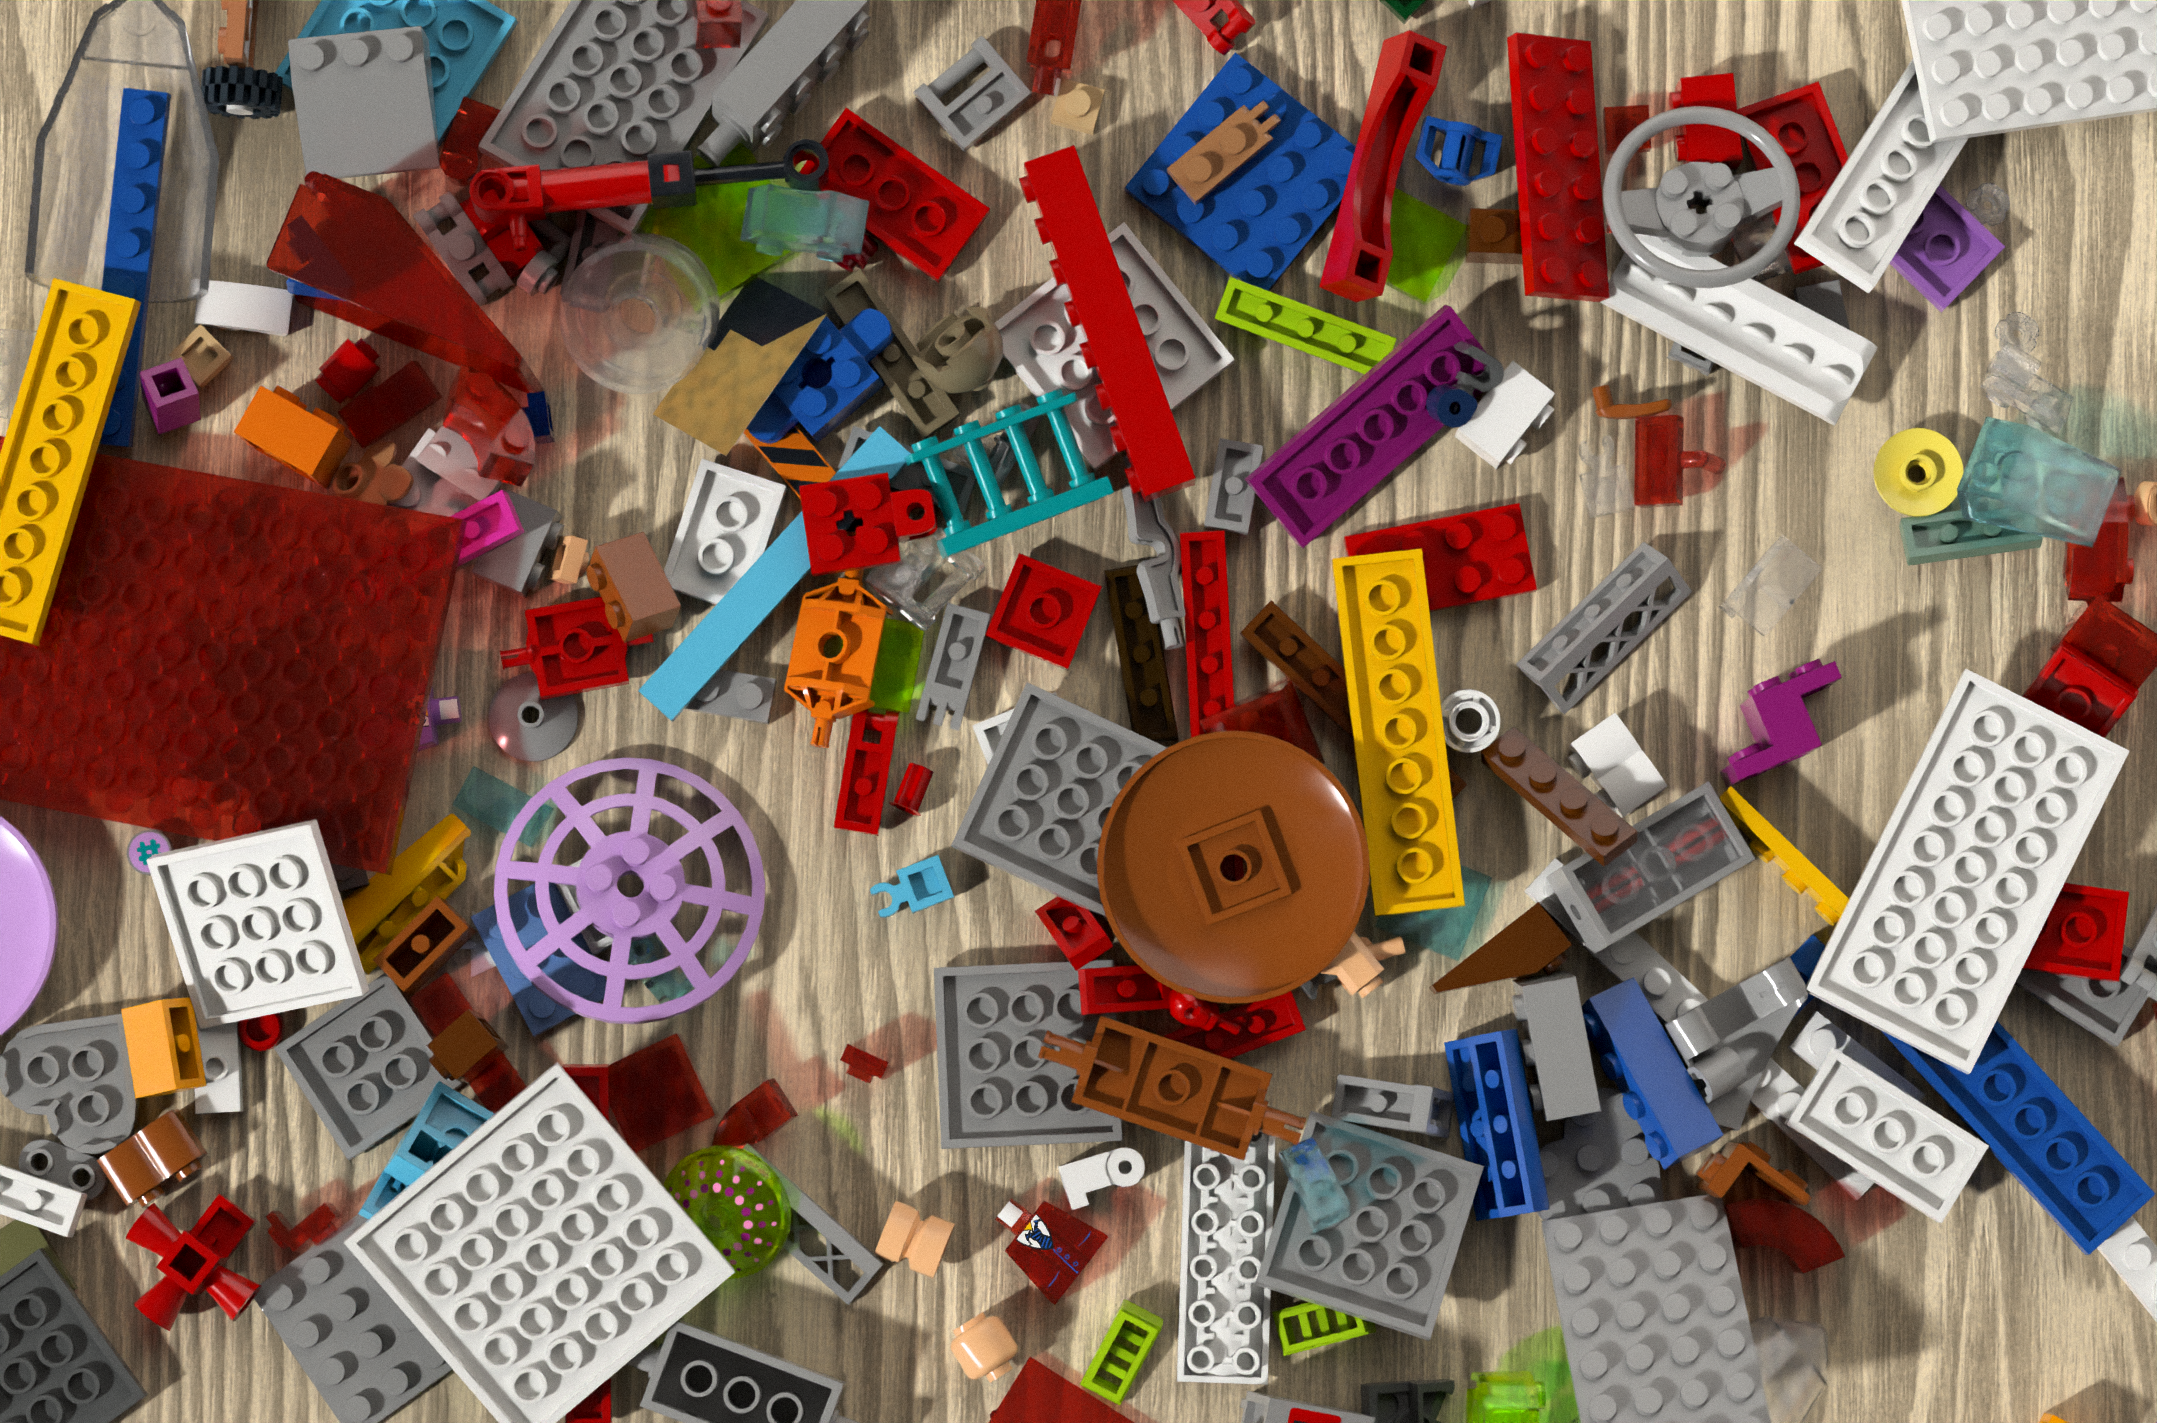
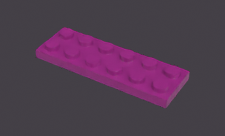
M1444 305L1245 478V481L1298 546L1304 548L1444 426V424L1435 421L1429 415L1426 408L1427 397L1433 388L1442 384H1456L1458 381L1456 375L1459 371L1474 375H1480L1484 371L1481 362L1454 348L1455 344L1463 341L1487 353L1451 306ZM1475 389L1473 397L1476 398L1482 392Z

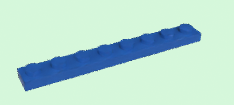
M123 88L101 290L135 299L141 302V306L99 444L133 448L171 94L167 92Z

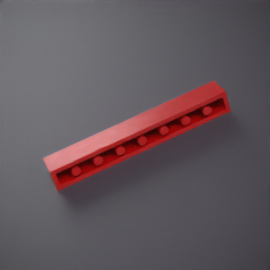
M1075 145L1024 162V173L1026 176L1019 178L1020 186L1027 204L1035 201L1040 218L1034 219V224L1042 245L1050 243L1056 259L1050 260L1049 265L1057 286L1066 285L1071 299L1064 302L1066 313L1072 328L1080 325L1086 342L1079 344L1080 351L1087 369L1095 367L1101 383L1094 385V389L1102 411L1111 409L1116 425L1109 427L1117 452L1125 450L1131 467L1124 469L1132 493L1141 492L1144 503L1194 486L1196 477Z

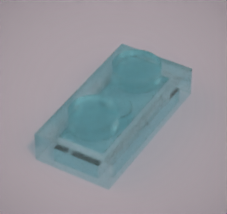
M473 766L452 805L507 834L513 820L532 797ZM546 804L540 806L525 825L518 841L533 848L554 809Z

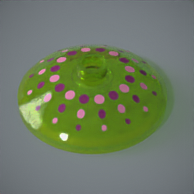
M725 1145L709 1146L687 1155L668 1174L663 1186L734 1268L735 1273L728 1279L743 1278L761 1271L781 1252L787 1241L791 1226L790 1202L780 1178L761 1158L738 1147ZM709 1215H713L719 1219V1228L714 1227L710 1223Z

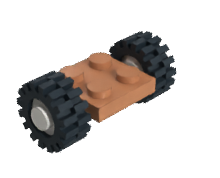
M221 0L222 10H227V27L219 28L218 53L223 54L224 64H228L230 68L216 66V68L207 67L202 70L199 106L204 111H209L212 114L221 113L225 117L237 116L240 119H245V117H250L251 119L278 117L281 109L283 78L274 72L267 73V70H254L259 0Z

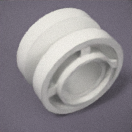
M1462 689L1453 692L1441 703L1445 742L1451 748L1465 753L1478 752L1488 747L1497 737L1500 729V713L1496 704L1486 694L1474 689ZM1465 708H1473L1481 716L1480 727L1475 732L1469 734L1459 731L1455 723L1457 714Z

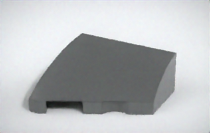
M1409 1380L1361 1384V1413L1375 1417L1374 1423H1441L1436 1419L1446 1394L1452 1395L1454 1392V1380Z

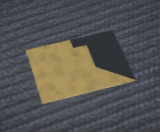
M752 274L653 415L727 456L827 313Z

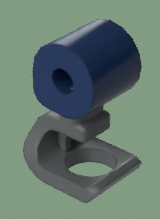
M1463 341L1455 344L1454 348L1481 362L1484 371L1480 375L1459 371L1456 375V379H1458L1456 384H1442L1433 388L1426 400V408L1429 415L1435 421L1452 428L1467 424L1475 413L1478 406L1477 400L1473 397L1475 389L1481 392L1489 391L1499 385L1504 377V368L1497 359Z

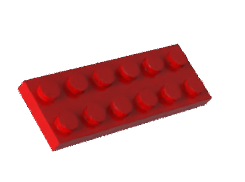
M1516 32L1507 37L1525 296L1601 302L1610 297L1591 41Z

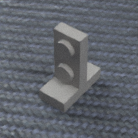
M1338 1074L1331 1117L1345 1122L1449 1138L1454 1095L1451 1092L1417 1084L1414 1086Z

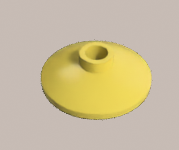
M1911 428L1896 433L1883 444L1876 456L1873 474L1877 491L1892 509L1907 516L1923 517L1942 511L1954 501L1963 483L1964 470L1960 454L1949 439L1930 429ZM1916 467L1922 471L1923 480L1916 483L1910 480L1908 476L1910 468Z

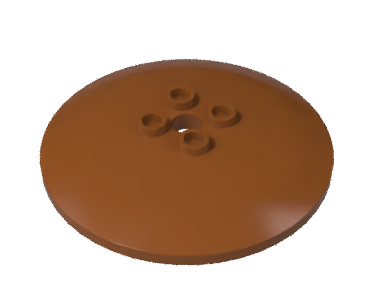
M1220 731L1183 740L1158 753L1140 767L1119 792L1108 812L1102 828L1097 857V880L1104 912L1113 933L1130 957L1146 973L1179 993L1193 995L1197 999L1227 1004L1251 1003L1283 995L1302 986L1323 971L1342 951L1359 922L1367 897L1370 875L1369 850L1361 818L1352 799L1337 778L1320 761L1293 744L1272 736L1244 731ZM1230 855L1241 856L1247 863V872L1238 881L1227 880L1221 872L1223 860Z

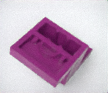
M1816 659L1789 673L1790 680L1781 683L1779 677L1776 676L1753 686V689L1747 691L1749 698L1740 705V708L1756 744L1744 748L1727 758L1730 765L1720 771L1727 788L1808 755L1822 746L1802 698L1829 688L1842 678L1835 661L1823 666L1821 660Z

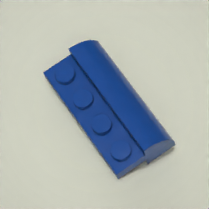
M1509 1029L1444 1042L1465 1160L1484 1166L1473 1200L1476 1221L1550 1209L1518 1030Z

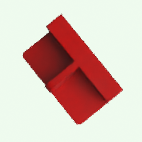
M492 189L484 194L482 200L486 203L494 204L502 200L505 193L498 189ZM471 197L460 203V206L510 279L520 274L537 253L544 250L528 225V248L522 252L515 251L513 249V240L510 236L509 223L488 224L482 221L475 213Z

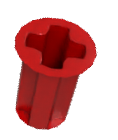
M909 763L894 802L888 803L906 813L921 816L918 810L934 772L924 766Z

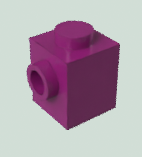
M182 357L140 372L142 400L159 435L201 420L199 392Z

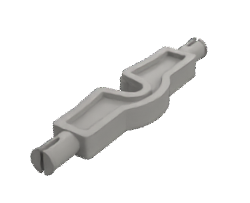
M1124 456L1123 460L1126 468L1131 467L1128 456ZM1129 483L1122 486L1121 490L1126 509L1129 540L1134 544L1152 546L1157 552V558L1140 562L1136 569L1146 599L1150 621L1153 624L1160 623L1165 650L1177 649L1184 646L1178 620L1186 614L1177 577L1181 563L1179 543L1173 529L1165 521L1160 498L1144 503L1141 492L1133 494Z

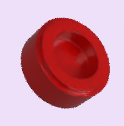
M279 1013L241 1020L237 1026L238 1036L242 1043L256 1051L273 1049L281 1042L285 1033V1024Z

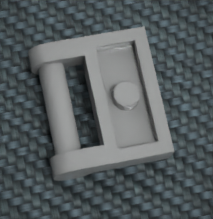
M980 36L971 44L973 49L928 86L923 83L913 92L919 102L933 115L963 152H966L1032 97V92L983 36ZM983 62L990 67L991 70L946 107L939 100V98Z

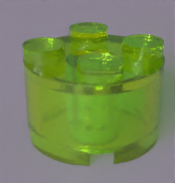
M1484 1371L1471 1373L1470 1379L1476 1381L1477 1385L1476 1388L1467 1389L1466 1423H1539V1409H1544L1546 1404L1545 1385L1543 1381H1534L1530 1371Z

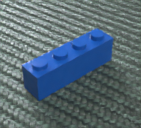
M1634 977L1589 998L1581 1006L1587 1039L1593 1042L1601 1056L1600 1063L1604 1073L1610 1080L1615 1081L1623 1095V1105L1627 1114L1633 1120H1637L1645 1135V1144L1649 1153L1654 1159L1660 1161L1664 1170L1708 1149L1723 1136L1721 1129Z

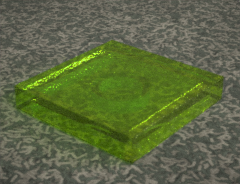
M1395 187L1390 219L1393 257L1386 285L1425 305L1467 225Z

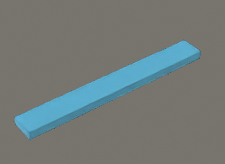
M879 426L829 481L888 472L891 483L907 465L904 458L911 453ZM803 511L799 513L638 690L672 722L811 571ZM853 512L844 514V520L838 522V530L844 529L847 531L858 519L854 517Z

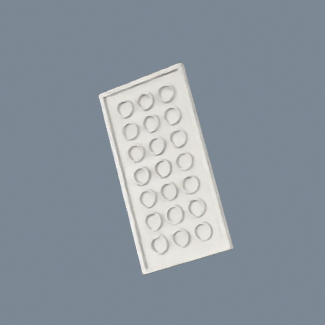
M1965 669L1806 985V990L1810 992L1809 994L1966 1074H1970L2130 751Z

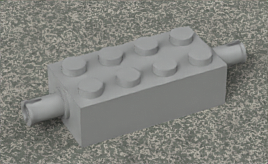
M796 0L712 92V121L718 127L701 146L699 145L696 148L698 155L711 167H719L720 163L738 143L752 154L761 145L764 147L770 146L783 129L780 125L781 122L790 113L795 116L799 114L811 99L812 95L809 93L819 81L823 84L828 82L839 69L840 62L838 60L848 49L852 52L856 51L869 35L867 30L868 22L871 18L869 16L870 0Z
M680 1319L669 1327L663 1344L661 1343L659 1347L649 1344L626 1363L629 1366L649 1373L648 1378L650 1380L640 1406L683 1423H860L839 1415L840 1410L837 1409L846 1385L845 1381Z

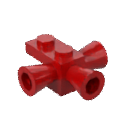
M218 1194L192 1230H184L181 1234L155 1203L151 1204L133 1224L126 1239L162 1256L163 1258L156 1268L166 1275L134 1303V1306L151 1321L170 1331L188 1293L191 1295L202 1294L206 1290L233 1322L236 1321L254 1301V1297L261 1290L262 1285L223 1266L258 1221L223 1194Z

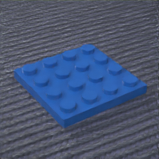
M1235 52L1125 186V192L1235 279L1270 291L1341 204L1356 146ZM1265 101L1270 109L1258 121L1262 124L1274 114L1281 119V123L1269 133L1274 138L1273 141L1195 205L1167 173V168L1240 107L1245 105L1249 110H1252L1260 102Z

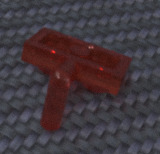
M1679 415L1635 417V506L1640 508L1683 506V469L1701 468L1713 474H1720L1725 470V460L1704 450L1683 451L1684 417Z

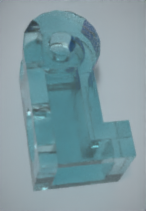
M656 936L631 941L628 965L651 963L665 958L663 945ZM676 969L655 977L640 979L661 1004L682 997L694 990L684 972L680 974Z
M1313 1137L1298 1143L1297 1146L1293 1145L1279 1152L1283 1168L1306 1213V1218L1313 1233L1350 1216V1202L1327 1158H1324Z

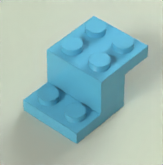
M438 1081L414 1123L400 1140L358 1214L366 1219H370L495 1113Z

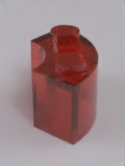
M461 364L449 387L442 426L458 433L471 445L478 460V476L522 487L535 462V441L530 422L519 402L502 384L480 370Z
M2070 475L2063 510L2065 520V555L2062 574L2067 598L2072 601L2122 602L2125 584L2131 585L2134 578L2133 558H2127L2128 522L2133 521L2135 514L2134 495H2127L2124 477Z
M1746 1199L1724 1204L1730 1233L1736 1248L1757 1245L1771 1248L1785 1257L1794 1272L1800 1274L1845 1257L1841 1246L1826 1226L1808 1212L1794 1205L1769 1199Z

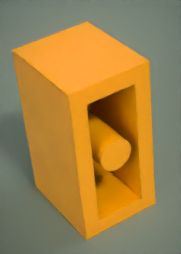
M190 997L162 999L121 1009L135 1098L163 1096L207 1086L195 1013Z

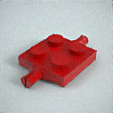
M595 597L524 610L528 628L526 647L500 651L503 670L505 668L530 664L531 670L537 677L540 699L544 700L629 684L625 662L628 651L627 647L654 643L653 634L624 643L618 629L612 628L607 620L605 603L602 597Z

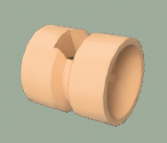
M896 1200L874 1255L892 1263L894 1261L899 1263L904 1258H908L910 1270L933 1279L947 1248L955 1223L935 1215H931L922 1221L920 1220L919 1211L915 1210V1207Z

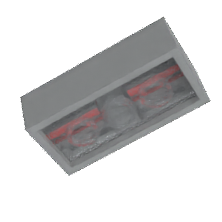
M1709 781L1634 824L1632 827L1637 830L1638 842L1605 867L1591 855L1585 853L1546 877L1592 955L1755 860L1754 855Z

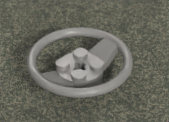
M1708 106L1681 107L1659 113L1647 119L1633 129L1619 144L1608 164L1604 179L1603 201L1605 214L1611 231L1621 248L1647 272L1660 279L1681 286L1718 288L1733 285L1757 275L1773 263L1784 251L1793 236L1799 218V183L1795 169L1783 147L1767 130L1756 122L1721 108ZM1708 124L1734 131L1754 143L1773 165V168L1732 176L1730 168L1723 163L1689 162L1665 172L1660 186L1657 188L1621 191L1625 170L1636 151L1655 135L1682 125ZM1691 205H1700L1706 210L1705 214H1696V208L1691 210L1689 208ZM1782 206L1779 223L1765 246L1749 259L1722 269L1695 270L1674 265L1653 254L1634 235V233L1659 237L1663 243L1666 240L1672 247L1682 250V255L1687 257H1707L1721 252L1726 247V244L1735 236L1740 225L1747 224Z

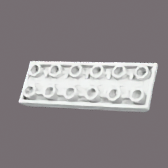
M1635 233L1638 240L1649 251L1674 265L1695 270H1716L1728 267L1709 256L1687 257L1682 255V250L1672 247L1666 240L1663 243L1659 237ZM1626 252L1608 281L1610 298L1600 302L1834 426L1878 349L1870 340L1751 278L1718 288L1681 286L1660 279L1647 272L1634 262Z
M1258 1132L1257 1136L1252 1135L1244 1161L1184 1141L1177 1382L1268 1385L1271 1289L1255 1285L1273 1229L1275 1137L1261 1132Z

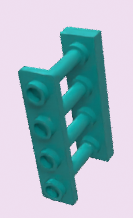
M1057 389L1037 397L1036 400L1039 406L1022 412L1020 404L995 413L997 421L981 427L979 421L975 420L953 429L956 437L939 443L937 436H933L911 445L914 453L904 458L906 464L911 466L923 462L947 528L944 529L946 537L936 542L942 559L1114 493L1108 476L1096 480L1094 473H1089L1064 410L1065 407L1078 401L1075 392L1064 396L1062 390ZM1046 414L1072 478L1068 482L1071 490L1056 496L1052 488L1047 489L1022 424ZM1006 430L1031 495L1027 497L1029 506L1014 512L1011 504H1005L981 441L985 437ZM961 446L965 447L989 512L985 513L988 521L971 527L969 520L964 521L939 456Z

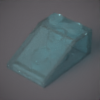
M1986 417L1958 485L1957 494L1963 519L2093 547L2121 476V469L2029 425Z

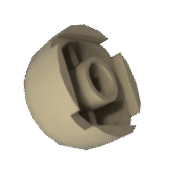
M967 307L966 309L970 315H965L959 319L954 312L945 316L934 324L918 341L916 346L921 351V357L913 355L912 360L924 377L935 388L953 394L965 393L972 390L980 391L993 381L994 374L1003 358V339L997 326L982 307Z

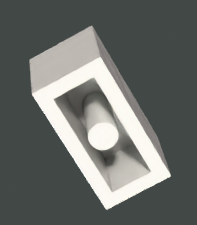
M1512 361L1504 371L1502 382L1486 393L1478 403L1472 418L1467 424L1458 428L1454 437L1495 469L1499 467L1503 460L1511 465L1527 445L1521 439L1531 425L1539 430L1555 410L1549 405L1555 393L1515 361Z

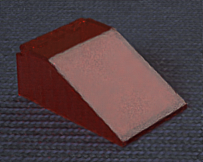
M312 171L305 176V185L300 184L266 266L270 271L343 300L295 295V299L299 304L540 399L544 388L524 358L387 198L327 174Z

